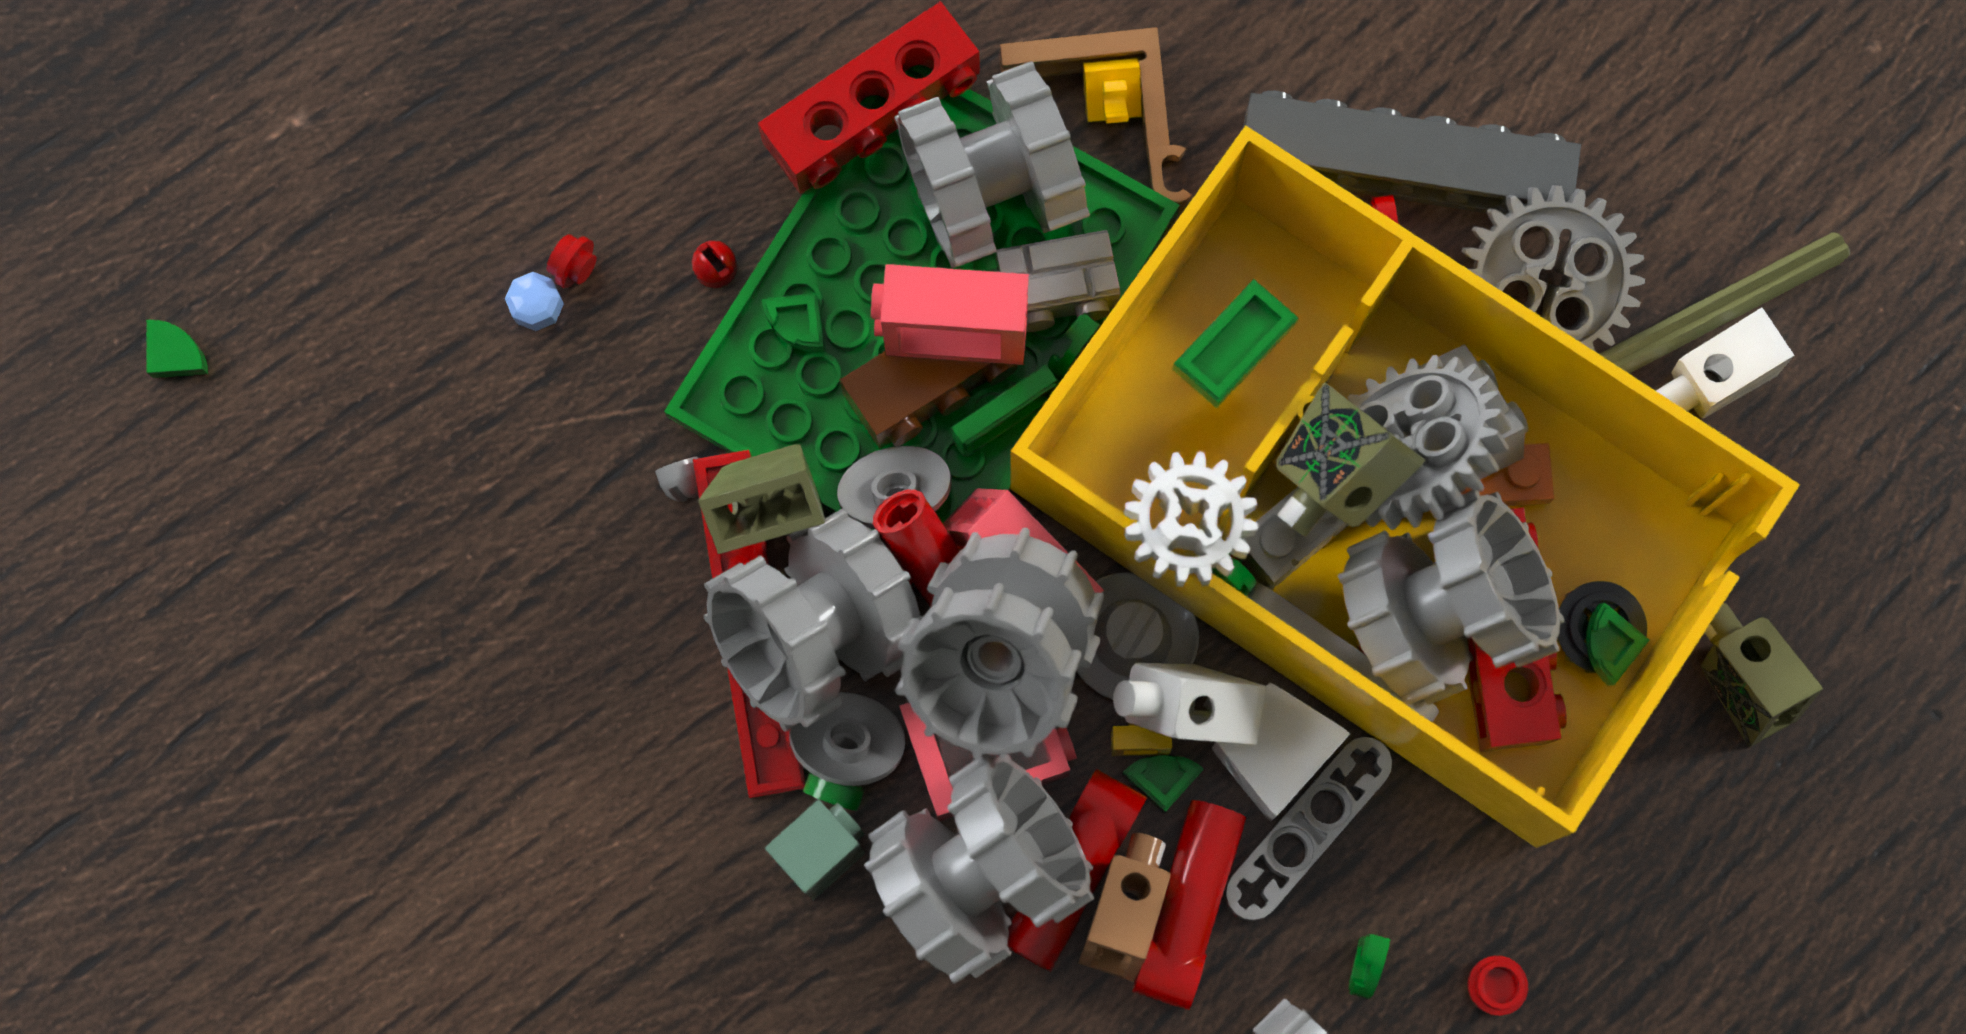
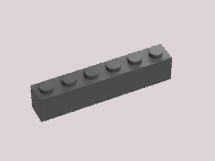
M1274 90L1265 91L1261 94L1251 93L1245 113L1243 128L1245 125L1348 192L1379 197L1393 195L1394 199L1487 213L1491 208L1506 215L1509 213L1506 197L1509 195L1516 196L1523 205H1526L1528 188L1536 187L1541 192L1544 201H1547L1552 185L1562 186L1565 202H1567L1576 189L1581 144L1566 142L1564 137L1553 133H1539L1534 136L1511 133L1508 128L1501 125L1488 124L1482 125L1479 128L1456 125L1453 119L1443 116L1417 119L1404 117L1399 111L1391 108L1379 107L1373 108L1370 111L1347 108L1345 103L1334 99H1321L1315 103L1295 100L1285 92Z

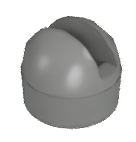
M697 456L669 464L655 471L660 487L667 497L674 501L685 502L689 498H695L698 495L693 459H698Z

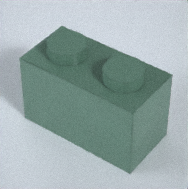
M818 799L770 842L765 849L801 890L812 900H815L865 854L857 842L865 834L839 803H836L828 810Z

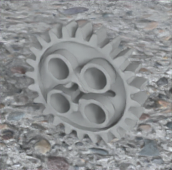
M1552 185L1547 201H1544L1541 192L1536 187L1528 188L1526 205H1523L1514 195L1507 196L1508 214L1504 215L1490 208L1487 214L1494 226L1490 230L1475 226L1472 228V232L1482 242L1479 248L1464 247L1462 249L1463 254L1475 260L1474 266L1467 269L1502 292L1510 282L1521 280L1526 285L1528 291L1527 300L1524 304L1525 307L1535 312L1545 294L1542 318L1595 351L1593 341L1596 339L1610 346L1614 345L1615 341L1608 330L1611 325L1614 324L1624 328H1629L1631 325L1620 313L1623 306L1640 307L1641 304L1636 298L1628 295L1629 287L1645 284L1644 278L1630 274V267L1643 261L1644 256L1627 253L1625 249L1637 238L1636 233L1624 232L1618 234L1615 231L1623 221L1624 216L1621 213H1614L1606 218L1601 217L1607 202L1601 198L1594 200L1587 208L1584 207L1586 194L1585 190L1575 189L1567 202H1565L1562 186ZM1538 226L1545 233L1546 244L1540 254L1529 258L1521 251L1520 239L1528 228ZM1563 229H1568L1570 231L1569 240L1565 243L1557 259L1560 234ZM1592 243L1598 249L1599 262L1591 272L1581 274L1575 267V253L1583 244ZM1557 259L1555 272L1562 275V281L1559 285L1550 284L1547 288V283L1539 280V273L1542 269L1551 270ZM1575 297L1581 307L1580 316L1573 325L1561 327L1556 320V308L1565 298Z
M1433 355L1423 369H1421L1415 358H1412L1407 364L1405 373L1398 375L1396 370L1390 366L1386 370L1385 382L1379 384L1369 378L1366 380V387L1369 392L1364 397L1350 394L1347 397L1350 402L1425 459L1420 468L1365 520L1370 527H1374L1383 519L1390 530H1395L1403 516H1406L1415 528L1419 527L1423 512L1430 510L1437 520L1442 519L1444 512L1443 504L1448 501L1462 508L1465 502L1461 492L1466 488L1482 491L1484 486L1479 480L1478 475L1481 472L1498 471L1499 466L1491 454H1498L1508 450V445L1501 436L1512 430L1511 424L1505 417V414L1509 411L1508 406L1489 375L1483 376L1474 363L1465 368L1458 357L1452 358L1444 366L1439 357Z

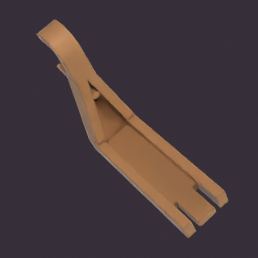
M1157 27L1000 44L1001 72L1033 61L1035 69L1041 77L1083 73V63L1138 58L1141 79L1142 124L1151 189L1178 203L1180 206L1190 200L1191 194L1186 190L1170 192L1163 183L1161 165L1170 160L1178 163L1184 156L1186 149L1178 145H1170Z

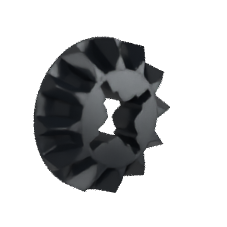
M1594 581L1583 584L1567 593L1559 608V612L1564 618V623L1560 624L1559 635L1556 641L1565 653V660L1576 664L1587 673H1596L1590 662L1587 646L1584 642L1589 623L1587 614L1591 616L1598 604L1605 602L1647 637V621L1642 606L1634 595L1615 583Z

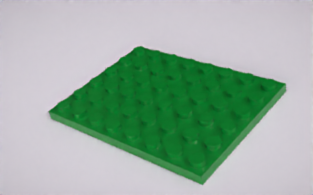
M915 65L909 68L905 74L911 78L920 79L928 76L932 70L924 65ZM968 89L959 96L951 97L947 95L940 100L950 120L954 122L959 138L996 124L992 114L991 100L971 89ZM871 95L864 98L860 105L867 109H877L882 107L887 100L879 95ZM898 129L886 136V142L872 155L865 158L856 156L840 167V173L829 184L818 189L812 186L803 192L664 411L667 418L728 453L749 450L751 457L794 444H800L814 480L821 505L833 514L841 510L837 490L839 482L848 468L870 453L884 448L895 447L891 442L881 449L878 448L844 397L840 384L841 378L885 351L883 337L874 336V319H871L873 284H884L885 265L997 272L996 252L959 267L951 268L947 256L940 243L937 242L933 228L918 196L917 188L902 150L903 146ZM1073 146L1081 175L1086 184L1084 188L1087 208L1090 213L1089 217L1043 233L1040 224L1030 208L1027 207L1023 194L986 208L991 220L990 226L996 250L1107 230L1120 286L1121 299L1158 247L1178 214L1180 205ZM817 293L824 352L803 351L779 338L766 319L761 299ZM1076 315L1054 319L1055 324L1048 329L1026 332L1024 365H1018L1017 370L1011 376L996 385L990 386L986 381L968 394L971 398L957 411L947 416H942L938 412L921 423L923 429L918 435L900 445L928 449L938 454L948 465L952 480L951 490L945 502L935 511L942 523L977 488L1011 491V450L1041 408L969 457H963L952 442L951 427L1043 365H1048L1051 355L1056 354L1069 339L1065 333L1077 319ZM1107 317L1095 322L1101 326Z

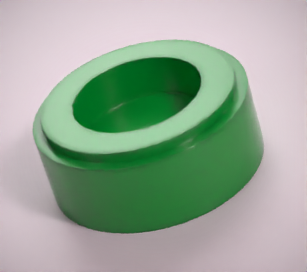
M809 772L803 792L833 805L839 803L842 808L854 811L858 810L864 794L863 787L860 785L835 784L823 780Z

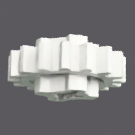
M1178 452L1173 453L1170 460V469L1167 471L1156 462L1150 464L1148 475L1151 483L1136 479L1132 485L1131 491L1141 502H1126L1124 509L1125 516L1137 520V523L1128 526L1125 530L1126 540H1141L1142 542L1135 553L1134 558L1136 561L1142 562L1150 557L1157 561L1153 576L1157 579L1165 574L1167 569L1176 571V585L1183 587L1189 573H1196L1202 586L1209 585L1211 569L1214 567L1226 577L1230 575L1234 569L1232 560L1229 557L1230 554L1245 559L1251 549L1240 537L1255 536L1258 529V523L1244 518L1245 515L1253 512L1257 505L1256 498H1240L1239 496L1247 482L1245 477H1237L1231 481L1226 479L1224 476L1227 471L1228 462L1225 460L1220 461L1213 470L1205 467L1206 459L1204 452L1197 453L1193 465H1185ZM1183 482H1196L1209 488L1207 490L1189 488ZM1157 497L1160 500L1159 505L1165 512V519L1152 531L1149 514L1151 505ZM1228 508L1231 517V529L1227 540L1224 542L1216 522L1217 518ZM1181 509L1188 515H1193L1196 512H1200L1203 515L1199 530L1192 523L1184 527L1178 524L1182 512ZM1174 548L1193 550L1198 557H1184L1171 551Z

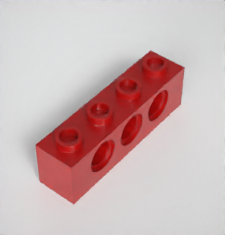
M940 1L758 122L762 142L800 194L812 186L815 189L824 187L838 176L841 171L840 167L856 156L860 158L868 157L883 146L887 139L886 136L898 129L894 116L898 115V111L935 97H939L941 100L947 95L956 97L967 91L975 83L977 75L980 74L979 50ZM915 65H924L932 70L928 76L920 79L911 78L905 74L909 68ZM871 95H879L887 100L882 107L877 109H867L860 105L864 98ZM826 125H833L842 130L837 137L831 140H821L814 136L818 129Z
M1524 507L1511 509L1522 523L1526 522ZM1533 522L1527 523L1529 527L1528 532L1538 548V536ZM1467 638L1469 651L1474 657V660L1469 662L1467 674L1480 752L1543 745L1562 739L1560 729L1565 728L1567 724L1566 707L1560 693L1554 694L1551 671H1555L1557 668V652L1519 668L1514 661L1496 668L1493 659L1479 647L1473 638ZM1508 672L1518 673L1528 682L1529 695L1525 702L1513 700L1506 693L1504 679Z

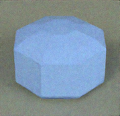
M535 272L514 279L505 297L507 306L516 324L534 331L556 323L564 305L553 279Z

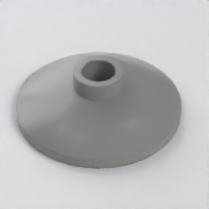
M915 446L889 447L864 456L848 468L839 482L837 496L841 509L844 508L848 517L862 523L865 527L875 529L873 515L888 497L906 489H916L923 493L933 510L936 511L947 499L951 490L952 480L948 465L938 454Z
M839 692L838 697L842 702V706L807 728L801 722L790 728V746L801 765L815 776L835 784L854 786L879 781L896 769L905 749V734L897 717L878 701L855 693Z

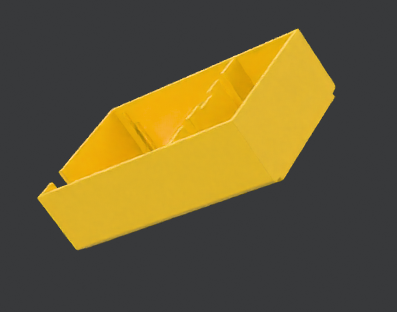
M1246 125L1012 448L1010 489L1536 848L1575 832L1740 578L1730 570L1726 573L1725 571L1738 556L1766 538L1800 486L1791 478ZM1254 279L1299 319L1289 333L1225 401L1216 408L1172 370L1173 364ZM1465 344L1477 362L1484 360L1491 367L1497 379L1498 390L1507 403L1515 402L1523 412L1528 424V432L1525 433L1524 444L1549 443L1554 500L1550 504L1508 507L1510 509L1524 507L1526 523H1534L1538 536V550L1546 567L1553 574L1551 580L1556 593L1558 607L1560 608L1567 593L1583 584L1594 581L1615 583L1634 595L1642 606L1647 621V638L1650 641L1617 683L1612 686H1607L1597 673H1587L1576 664L1565 660V653L1556 641L1559 647L1557 652V668L1555 671H1551L1554 694L1560 693L1566 707L1567 724L1565 728L1560 729L1562 739L1543 745L1480 752L1468 674H1466L1464 679L1467 685L1466 690L1433 703L1438 708L1439 714L1431 722L1213 573H1211L1209 585L1206 586L1201 585L1196 573H1189L1183 587L1176 585V571L1167 569L1165 574L1159 579L1155 578L1153 572L1157 561L1150 557L1145 561L1137 562L1134 557L1142 542L1141 540L1131 541L1125 538L1126 528L1137 523V520L1124 515L1126 502L1133 501L1141 502L1131 491L1134 481L1137 479L1150 484L1151 480L1148 475L1149 465L1156 462L1167 471L1170 469V460L1173 453L1178 452L1185 465H1193L1197 453L1204 452L1206 459L1205 467L1213 470L1220 461L1225 460L1228 462L1227 471L1224 476L1226 479L1231 481L1237 477H1245L1247 482L1239 496L1240 498H1256L1257 505L1255 510L1245 515L1244 518L1256 522L1298 487L1277 469V458L1324 382L1348 399L1347 397L1350 394L1361 395L1368 392L1366 380L1369 378L1379 384L1385 382L1386 370L1390 366L1399 375L1405 373L1407 364L1412 358H1415L1419 366L1427 363L1433 355L1439 357ZM1183 482L1189 488L1202 490L1209 488L1196 482ZM1157 497L1151 505L1149 514L1152 531L1165 519V512L1159 505L1160 500ZM1228 508L1223 511V514L1217 518L1216 522L1224 542L1227 540L1231 529V517ZM1181 509L1182 512L1178 524L1184 527L1192 523L1199 530L1203 515L1200 512L1188 515ZM1429 510L1423 512L1420 525L1415 528L1407 517L1402 518L1395 530H1390L1383 519L1374 527H1370L1366 521L1359 526H1348L1336 537L1332 536L1329 543L1272 591L1357 649L1358 639L1354 630L1348 627L1347 622L1350 621L1345 603L1343 584L1338 579V575L1344 572L1345 564L1350 557L1347 548L1384 530L1388 532L1390 537L1409 533L1412 542L1424 551L1434 563L1436 562L1434 546L1429 540L1428 534L1434 531V524L1437 519ZM1174 548L1171 551L1184 557H1198L1193 550ZM1587 614V620L1589 621L1591 616ZM1508 672L1504 679L1506 693L1513 700L1525 702L1529 695L1528 682L1522 675Z

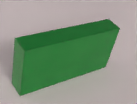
M1253 279L1176 360L1172 370L1214 407L1218 408L1297 324L1299 318Z
M1045 364L951 427L952 442L961 455L969 457L1042 408L1057 387L1056 377Z

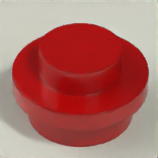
M567 234L557 243L548 259L546 267L547 272L555 276L556 284L563 288H568L575 282L582 284L589 277L597 260V257L592 254L594 249L593 241L585 236L576 238L571 234Z
M1486 957L1474 965L1468 977L1467 985L1471 1000L1481 1011L1487 1014L1501 1016L1513 1013L1522 1006L1527 997L1528 980L1526 974L1518 963L1508 957Z

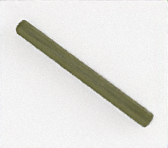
M1832 232L1603 351L1599 355L1630 374L1844 262L1850 255L1849 246L1839 233Z

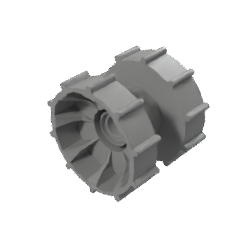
M1033 61L993 75L991 80L986 81L990 91L993 108L992 114L996 121V124L959 138L955 124L950 120L939 97L898 111V115L894 116L903 146L902 150L917 188L918 196L933 228L937 242L940 243L951 268L959 267L997 252L990 226L991 220L986 208L1023 194L1027 207L1032 211L1043 233L1053 231L1090 216L1084 188L1086 184L1080 172L1069 131L1066 130L1060 112L1051 95L1049 85L1046 86L1042 77L1036 71Z
M1471 490L1463 494L1465 505L1462 508L1454 505L1451 501L1443 504V518L1436 520L1434 531L1428 534V538L1434 546L1436 558L1434 563L1424 551L1412 542L1409 533L1390 537L1388 532L1384 530L1347 548L1350 557L1345 564L1344 572L1338 575V579L1343 584L1345 603L1350 621L1347 622L1348 627L1354 630L1365 655L1373 667V675L1375 677L1380 676L1393 691L1401 696L1402 702L1406 705L1424 699L1427 705H1430L1467 689L1464 679L1468 672L1469 662L1474 660L1468 648L1467 638H1473L1479 647L1493 659L1496 668L1513 661L1519 668L1559 651L1556 640L1559 635L1560 624L1564 623V618L1559 612L1557 597L1551 580L1553 576L1552 571L1546 567L1536 544L1528 532L1529 527L1527 523H1522L1515 513L1502 502L1498 492L1480 496L1478 491Z
M844 508L825 518L824 524L796 531L787 536L791 546L788 555L789 566L784 570L791 579L786 578L778 570L767 565L765 559L759 556L745 565L739 563L704 584L708 591L707 614L703 617L710 625L715 643L723 658L721 659L722 665L728 667L739 686L750 698L751 706L753 708L758 707L767 716L780 723L782 730L785 732L800 722L807 728L842 706L838 695L841 687V677L845 675V671L839 666L837 658L848 667L859 672L864 681L871 679L880 672H883L888 677L901 669L905 652L899 650L898 644L912 618L919 620L923 618L920 615L915 595L908 581L910 574L901 569L892 553L879 539V532L876 529L871 531L862 523L848 517Z
M1022 528L1019 534H998L981 538L977 532H973L965 548L959 551L950 564L944 562L939 564L927 587L928 592L934 594L932 607L921 620L917 618L910 620L898 644L899 650L905 652L901 668L902 678L895 691L898 695H906L914 712L926 725L924 731L926 736L930 737L933 734H937L953 745L972 751L975 760H980L983 754L1003 755L1021 751L1026 757H1031L1037 743L1044 740L1056 726L1060 728L1067 727L1077 702V696L1071 693L1075 671L1080 665L1085 668L1091 666L1100 642V638L1094 635L1098 613L1105 598L1103 593L1094 592L1087 575L1075 562L1078 557L1077 552L1070 551L1066 554L1050 543L1030 536L1028 528Z
M983 754L980 760H973L949 777L953 790L951 794L952 803L947 806V809L954 815L960 833L954 834L944 824L931 817L930 812L925 808L911 816L903 810L868 835L873 844L870 851V861L865 864V867L873 875L877 891L885 905L883 909L884 914L887 917L891 916L901 933L916 950L918 959L922 960L925 958L934 967L948 974L954 984L970 973L977 978L1012 954L1007 946L1008 926L1012 924V921L1005 915L1000 900L1003 903L1009 902L1018 911L1030 917L1036 927H1040L1052 918L1056 923H1059L1094 899L1089 890V871L1093 867L1085 858L1081 845L1071 828L1073 826L1071 820L1065 818L1054 800L1042 787L1040 779L1038 777L1033 778L1022 767L1011 761L1008 754L992 759L987 754Z

